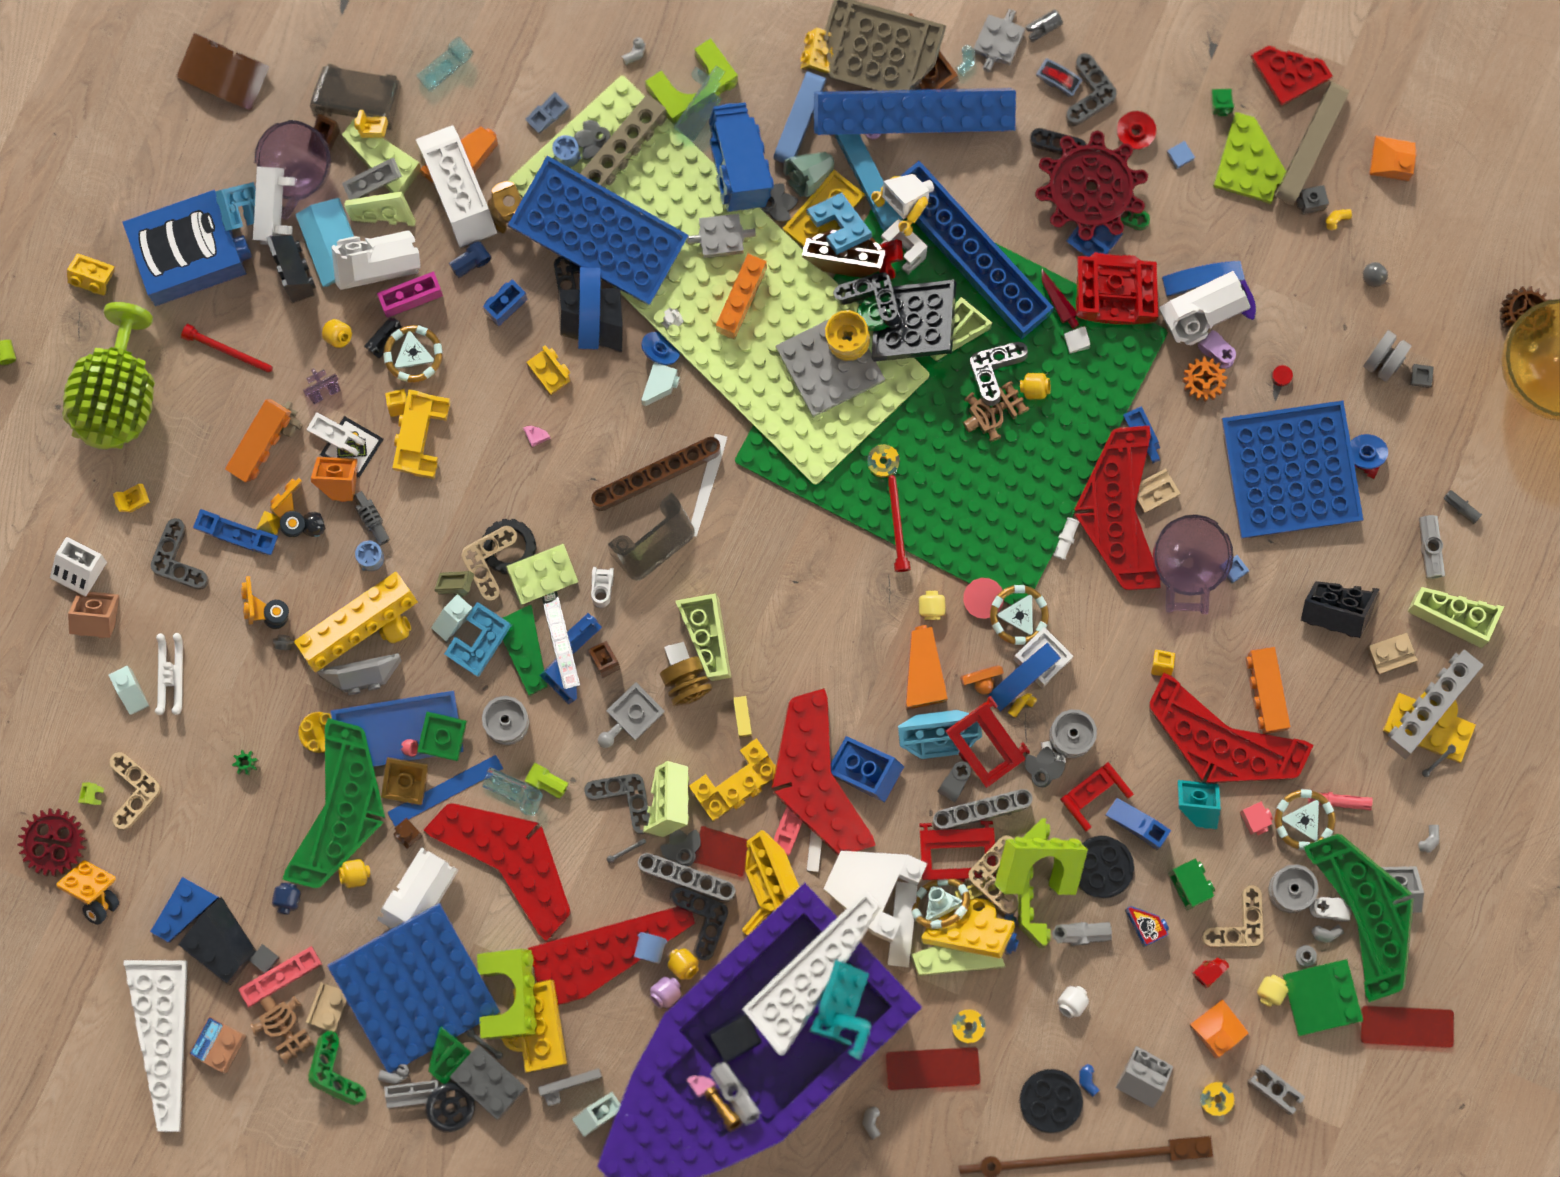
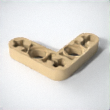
M510 526L501 527L467 545L461 553L465 565L469 571L474 573L473 580L486 600H495L499 596L500 590L484 559L512 545L516 541L517 533ZM504 531L512 532L511 540L502 539L500 541L502 545L499 546L494 536L498 534V538L504 536ZM486 540L494 541L495 547L493 550L487 551L484 549L483 544ZM467 551H476L474 557L477 562L481 560L482 563L475 564L472 568H470V565H473V562L470 558L466 559L465 556L468 555ZM479 567L486 569V575L483 578L475 576V570ZM487 581L491 588L495 587V590H493L494 594L492 596L489 593L485 594L487 591L484 583L480 586L479 583Z
M118 752L111 756L110 766L136 788V791L113 817V823L117 828L127 830L132 827L159 796L161 785L127 755ZM124 757L123 763L129 767L127 771L120 765L116 767L117 758L122 759ZM133 770L141 772V777L137 781L130 779V773ZM144 780L151 786L155 784L154 793L149 792L147 794L148 788L142 784ZM135 799H141L143 802L139 810L132 808V802ZM127 808L135 814L134 817L129 814L126 818L128 821L126 825L123 823L119 825V817H125L128 814L125 811Z
M1003 836L971 868L969 879L1003 913L1010 915L1014 914L1018 909L1017 898L1013 894L1004 895L1007 901L1013 900L1012 904L1014 906L1012 909L1010 907L1005 909L1004 901L1001 899L999 902L996 901L1001 898L1003 892L999 891L995 896L988 893L989 886L995 884L996 878L993 875L998 871L1001 861V855L995 850L998 849L1000 852L1003 849L1002 843L1006 839H1014L1011 836ZM992 855L999 859L998 864L993 867L987 864L988 857ZM975 872H983L982 877L987 882L984 888L981 887L984 884L980 879L974 880Z
M1251 885L1242 891L1243 927L1208 928L1202 933L1201 937L1204 945L1207 947H1254L1263 941L1262 894L1258 887ZM1250 889L1253 890V893L1257 894V897L1253 898V905L1257 903L1258 907H1246V904H1251L1250 897H1246ZM1249 910L1257 912V921L1251 922L1247 919ZM1258 924L1259 928H1254V934L1258 935L1259 939H1256L1255 943H1253L1252 939H1248V935L1252 933V927L1247 929V925L1254 926ZM1220 931H1223L1222 939L1224 944L1220 943L1221 939H1215L1213 943L1206 939L1210 932H1213L1214 936H1220ZM1233 931L1237 933L1238 940L1236 943H1230L1227 940L1228 932Z

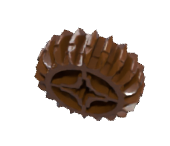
M1524 286L1520 287L1519 291L1513 289L1512 294L1508 293L1506 295L1507 300L1502 301L1501 304L1504 307H1501L1499 312L1503 313L1500 316V320H1506L1503 327L1509 326L1508 333L1514 331L1515 338H1518L1519 335H1522V340H1526L1528 336L1530 340H1534L1535 336L1540 338L1543 332L1547 333L1549 331L1548 327L1553 325L1551 319L1555 318V314L1551 312L1555 307L1549 306L1552 299H1545L1547 293L1539 294L1540 288H1537L1535 292L1532 286H1529L1527 291ZM1520 300V309H1517L1516 312H1513L1512 308L1514 302ZM1542 314L1541 323L1534 326L1535 317Z

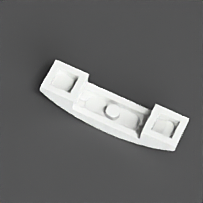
M896 883L893 917L901 920V923L892 943H890L888 965L909 967L914 925L912 906L916 903L917 886L911 883Z

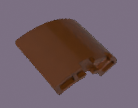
M194 33L178 70L177 78L212 95L251 110L269 66L239 52L233 55L234 51L228 49V47Z

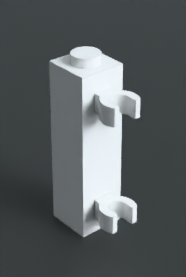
M257 167L253 240H260V244L269 245L266 238L268 236L292 234V226L281 225L283 185L295 186V178L284 177L283 168Z

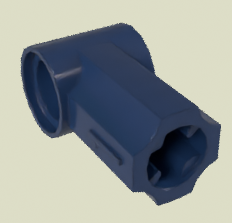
M477 241L470 245L465 253L451 261L449 266L455 275L461 278L474 268L486 265L492 257L481 241Z

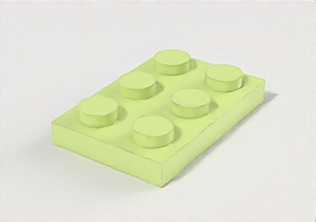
M564 544L506 566L520 605L578 582Z

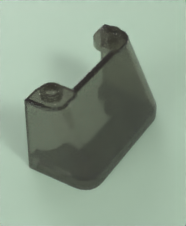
M327 64V66L322 67L311 98L310 108L314 117H317L318 114L324 116L327 112L328 116L339 114L357 118L359 110H364L367 117H386L388 120L386 129L392 130L401 83L397 80L396 76L391 74L382 76L342 69L334 64Z
M673 493L665 497L660 504L661 512L666 518L636 543L625 535H620L608 543L610 555L632 580L644 579L691 541L695 535L693 524Z

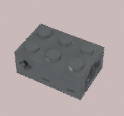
M480 1045L472 1051L450 1076L497 1120L502 1118L527 1089L526 1086Z

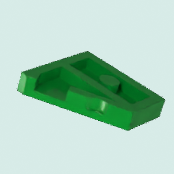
M441 1026L437 1034L428 1072L442 1084H445L472 1051Z

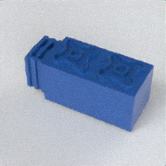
M746 102L714 106L709 119L710 131L712 132V138H710L709 143L718 174L716 181L720 190L722 204L726 206L727 212L766 207L768 199L771 197V189L774 188L773 178L769 170V162L764 158L765 148L761 140L760 128L758 124H755L754 117H749Z

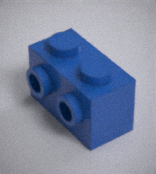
M512 279L502 285L497 294L486 300L483 306L484 312L499 327L528 300L527 294Z

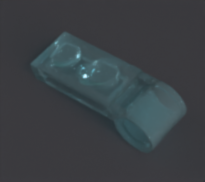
M457 37L448 45L447 50L416 75L417 79L431 92L472 57L474 51L461 37Z
M491 767L488 769L482 787L519 803L520 811L529 816L537 813L543 797L540 790Z

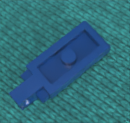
M1142 406L1123 414L1129 427L1150 426L1151 437L1147 454H1149L1152 463L1159 461L1160 457L1156 451L1160 448L1159 441Z

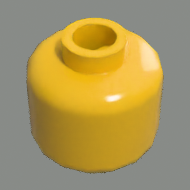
M338 319L329 320L322 328V338L326 343L335 348L345 347L351 340V328Z
M1028 373L1025 375L1024 380L1020 381V391L1024 393L1027 399H1045L1047 394H1050V378H1047L1044 373Z
M399 615L379 629V633L383 640L394 644L409 636L411 625L406 616Z
M360 859L343 862L342 867L338 869L340 883L344 884L347 888L366 885L367 878L371 877L369 865H365Z
M675 949L668 956V969L678 979H691L698 972V959L688 949Z

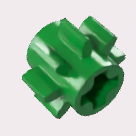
M242 749L239 756L234 755L236 763H233L232 766L239 767L237 770L239 775L244 771L246 775L250 776L249 771L252 769L257 771L254 765L259 760L251 758L253 756L252 751L245 754ZM242 760H245V761L247 760V761L249 762V765H248V766H247V765H244V766H243V764L241 763V761H242Z

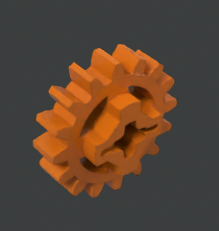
M1203 357L1201 362L1195 359L1194 365L1189 363L1187 366L1189 370H1185L1183 373L1187 376L1182 380V382L1187 383L1184 389H1190L1189 396L1191 397L1195 394L1197 401L1200 397H1203L1204 402L1208 400V397L1215 400V394L1220 396L1222 394L1221 389L1226 387V384L1223 382L1227 380V376H1222L1226 370L1219 369L1220 362L1216 365L1213 364V358L1209 362L1206 361V357ZM1200 368L1198 374L1192 375L1196 369ZM1202 376H1205V379L1208 380L1207 383L1204 382V379H1201ZM1217 384L1216 388L1210 391V386Z

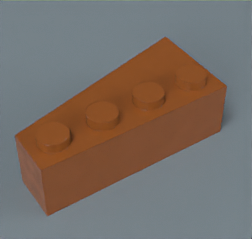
M939 50L935 66L918 85L920 90L949 89L959 82L958 74Z

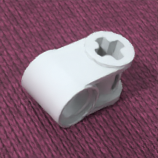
M593 567L591 596L592 602L599 608L606 607L610 603L614 568L603 570ZM601 592L607 595L604 600H597L595 598Z
M1320 897L1314 900L1309 907L1310 913L1317 918L1336 921L1351 920V909L1342 898ZM1321 904V906L1324 907L1325 910L1321 911V909L1318 908L1317 905Z

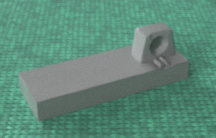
M390 158L342 184L349 200L361 198L401 178L402 175L395 159Z
M598 1068L538 1087L540 1096H544L548 1106H552L561 1102L559 1091L602 1078V1074Z

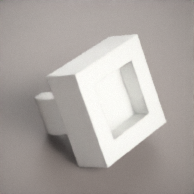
M669 308L664 312L665 317L662 324L667 330L670 325L679 326L684 322L682 315L677 309Z

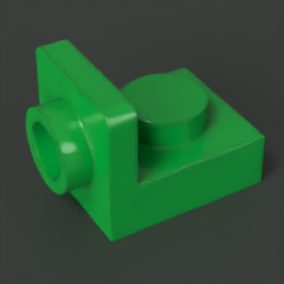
M1232 89L1211 90L1212 114H1218L1220 117L1232 114L1235 108L1232 100Z

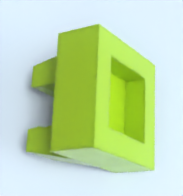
M91 782L82 783L78 803L101 805V800L95 798V793H104V788Z

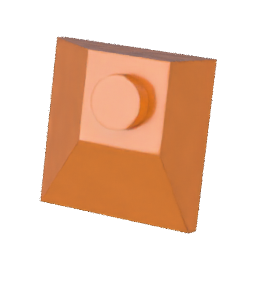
M1375 136L1369 175L1409 181L1414 173L1416 159L1415 142Z
M317 457L311 482L331 500H339L341 502L353 501L356 490L358 459Z
M1223 999L1190 1024L1215 1059L1226 1053L1249 1033Z

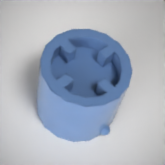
M569 135L559 136L555 139L552 147L555 160L567 167L576 165L581 159L577 141Z
M364 541L357 546L355 557L363 571H376L383 565L384 554L376 542Z
M640 932L634 957L660 963L664 946L667 944L666 939Z

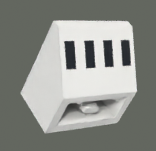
M66 537L55 555L50 579L86 597L107 561L100 553Z

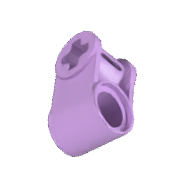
M1212 330L1206 339L1198 343V348L1210 359L1213 358L1216 364L1221 363L1220 368L1227 369L1233 365L1236 351L1216 331Z

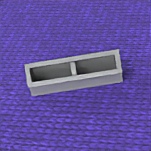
M438 1080L385 1087L387 1108L426 1103L432 1091L439 1086Z

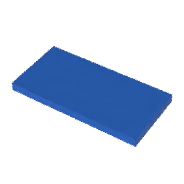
M454 690L331 710L332 719L359 726L364 730L373 767L386 765L387 757L407 761L435 757L419 752L412 757L403 754L401 748H403L401 744L407 739L416 740L419 744L426 711L459 719ZM462 743L461 752H464L463 743Z

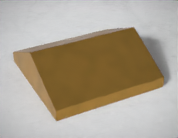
M387 757L381 798L422 805L427 784L428 764Z

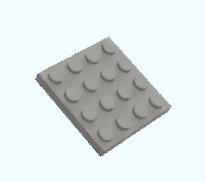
M828 320L776 345V349L812 417L885 382V378L877 363L871 358L872 354L869 348L862 357L854 361L838 359L831 353L825 337V327ZM848 336L845 337V340H852V338H849Z

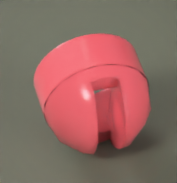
M411 739L402 742V753L414 757L417 754L418 742Z

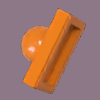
M996 665L962 675L960 679L963 685L975 682L976 691L979 694L987 695L994 690L995 683L992 677L1004 674L1002 666Z

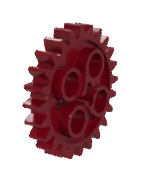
M49 808L48 814L43 810H40V817L33 814V822L26 820L29 826L28 828L21 827L25 834L18 835L19 838L23 839V842L17 845L24 848L19 854L26 855L22 861L25 863L30 862L28 868L33 869L36 867L35 872L38 874L43 870V875L48 876L51 871L52 876H56L57 870L64 875V868L72 871L71 864H79L76 858L84 857L80 850L87 849L82 845V842H86L87 839L81 837L86 832L84 829H79L82 823H74L77 818L73 815L69 818L70 813L68 811H65L62 815L61 809H57L54 814L53 809ZM44 825H48V833L41 835L40 829ZM69 829V836L61 839V831ZM42 838L50 841L54 839L61 843H70V847L52 844L51 846L46 842H36L34 839ZM39 846H44V853L37 856L36 849ZM64 849V857L58 860L56 858L57 851Z

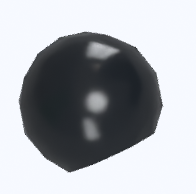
M309 512L304 515L305 527L303 533L310 537H318L324 533L326 528L320 513Z

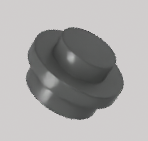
M278 635L277 638L273 639V643L275 644V649L291 650L294 640H291L290 636Z

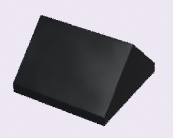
M739 1013L704 1034L706 1040L723 1062L727 1064L762 1043L748 1015Z

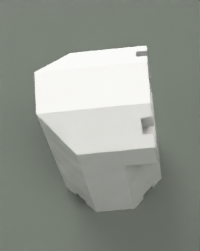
M404 231L371 239L365 238V241H360V237L340 239L337 241V246L333 245L331 247L336 285L340 290L417 274L418 269H420L418 248H414L412 245L413 242H416L414 236L410 231Z
M1232 271L1159 307L1175 341L1178 343L1182 341L1186 345H1193L1206 339L1209 328L1211 329L1212 326L1250 309V305L1237 276Z
M421 848L398 884L397 888L399 891L393 890L380 911L384 914L383 917L378 916L377 920L393 929L438 904L458 873V869L449 866V863Z

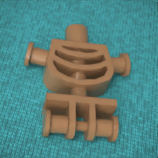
M1012 381L1002 386V389H1005L1008 393L1006 396L999 387L1002 402L994 405L992 408L984 404L982 398L977 400L973 392L965 398L964 401H968L971 405L969 412L972 415L971 418L963 422L967 432H971L979 427L983 434L989 433L990 442L996 441L1001 438L996 429L1000 428L1003 423L1002 410L1006 408L1013 419L1017 418V413L1014 410L1015 406L1019 411L1018 415H1022L1029 410V407H1025L1023 403L1024 399L1022 397L1018 399L1016 396L1019 391L1013 388ZM1011 398L1014 399V402L1012 403L1009 402ZM997 413L999 415L998 423H996L995 414ZM988 418L991 419V426H989Z
M271 995L260 1001L266 1013L259 1017V1023L255 1025L252 1023L250 1025L255 1036L258 1035V1032L264 1030L270 1037H285L286 1041L275 1049L280 1052L288 1047V1051L279 1053L282 1060L287 1064L288 1060L292 1057H298V1051L301 1050L304 1053L307 1047L310 1045L314 1046L315 1043L309 1035H306L307 1038L303 1041L299 1040V1038L308 1033L306 1029L301 1030L295 1035L291 1032L298 1021L297 1015L293 1010L297 1006H302L301 1002L293 996V1000L288 1004L281 1002L276 1005ZM288 1010L286 1016L282 1018V1015ZM292 1016V1022L287 1026L286 1023ZM273 1021H275V1023H276V1024L270 1025V1026H267V1024H266V1023L273 1022ZM276 1028L281 1030L279 1033H271L269 1031ZM296 1042L298 1046L293 1048L291 1044Z

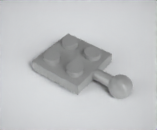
M635 682L606 710L617 724L609 732H603L598 736V744L602 748L611 747L614 743V737L623 729L636 741L665 711Z

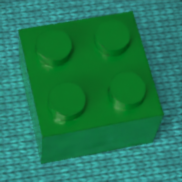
M1196 858L1174 868L1168 873L1187 911L1213 898V892H1215L1212 882L1210 880L1207 881L1204 876L1206 871L1200 861L1197 862Z

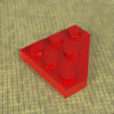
M1269 45L1251 54L1250 57L1280 106L1311 91L1333 77L1322 59L1305 57L1303 54L1292 51L1278 50L1276 47Z

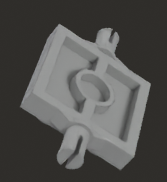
M1008 9L1005 19L988 15L973 48V52L983 55L987 59L983 70L990 72L994 62L1011 65L1025 33L1024 27L1012 22L1016 11Z
M739 214L699 218V235L688 236L687 242L688 245L700 243L704 258L744 254V238L756 237L755 228L743 230Z

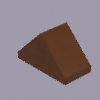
M318 114L308 149L326 157L341 132L338 123Z
M607 641L588 649L602 678L621 669Z

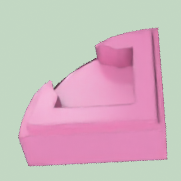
M534 426L523 428L532 447L550 439L549 434L541 428Z
M693 1076L687 1079L699 1098L704 1095L708 1088L717 1086L713 1080L704 1076Z

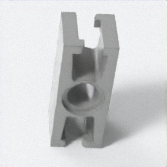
M1263 1064L1259 1065L1255 1072L1257 1074L1262 1072L1270 1079V1082L1265 1087L1256 1081V1075L1250 1077L1247 1082L1289 1115L1293 1114L1296 1108L1290 1107L1282 1098L1286 1093H1289L1297 1098L1296 1101L1301 1104L1305 1096ZM1274 1083L1281 1087V1093L1278 1096L1274 1095L1271 1091Z

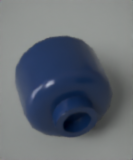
M281 883L280 886L275 887L272 906L278 909L277 913L289 915L290 911L298 909L301 892L297 889V885Z

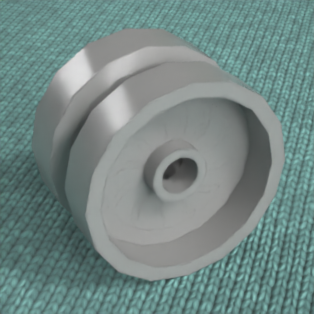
M1389 330L1363 365L1365 369L1373 372L1381 363L1383 366L1378 372V377L1385 382L1389 380L1394 372H1397L1406 359L1405 355L1412 346L1402 340L1393 349L1392 345L1396 341L1397 335Z
M509 696L496 697L487 704L482 714V723L485 731L498 744H515L522 740L528 732L530 724L528 713L523 704L516 698ZM507 717H509V721L507 723H503L501 721L502 719L506 720Z
M1071 709L1062 712L1056 717L1049 730V741H1051L1052 748L1058 754L1064 755L1065 758L1075 759L1086 754L1093 746L1097 736L1094 720L1081 710ZM1072 731L1076 732L1075 737L1070 735Z
M1288 865L1273 875L1268 886L1269 898L1273 905L1280 911L1287 913L1300 912L1309 907L1316 899L1319 890L1314 874L1306 867L1300 865ZM1291 885L1296 887L1295 892L1291 890Z

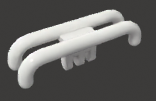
M160 633L156 636L158 641V699L155 713L157 715L164 714L166 686H174V707L172 708V713L178 715L182 710L183 641L179 633L173 635L175 643V665H173L171 662H166V639Z

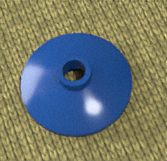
M650 332L642 339V350L653 362L661 365H671L678 360L680 352L660 332Z
M1362 434L1350 441L1354 465L1357 467L1374 469L1380 467L1387 460L1388 447L1381 438L1371 434Z

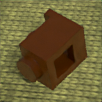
M407 817L394 828L396 830L394 833L395 837L407 850L423 836Z

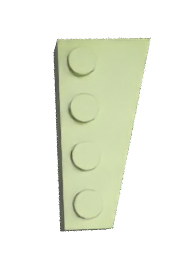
M353 119L342 134L345 143L369 169L390 158H394L402 177L385 185V187L391 193L402 191L404 194L420 173V163L384 138H361L358 130L355 129V119Z
M1421 587L1415 594L1407 612L1483 648L1489 642L1504 606H1493L1487 604V602L1472 601L1466 597L1451 596L1445 592Z
M715 593L676 600L675 602L707 677L711 681L731 678L719 597Z
M934 946L911 955L917 976L1005 967L1002 956L1001 958H995Z

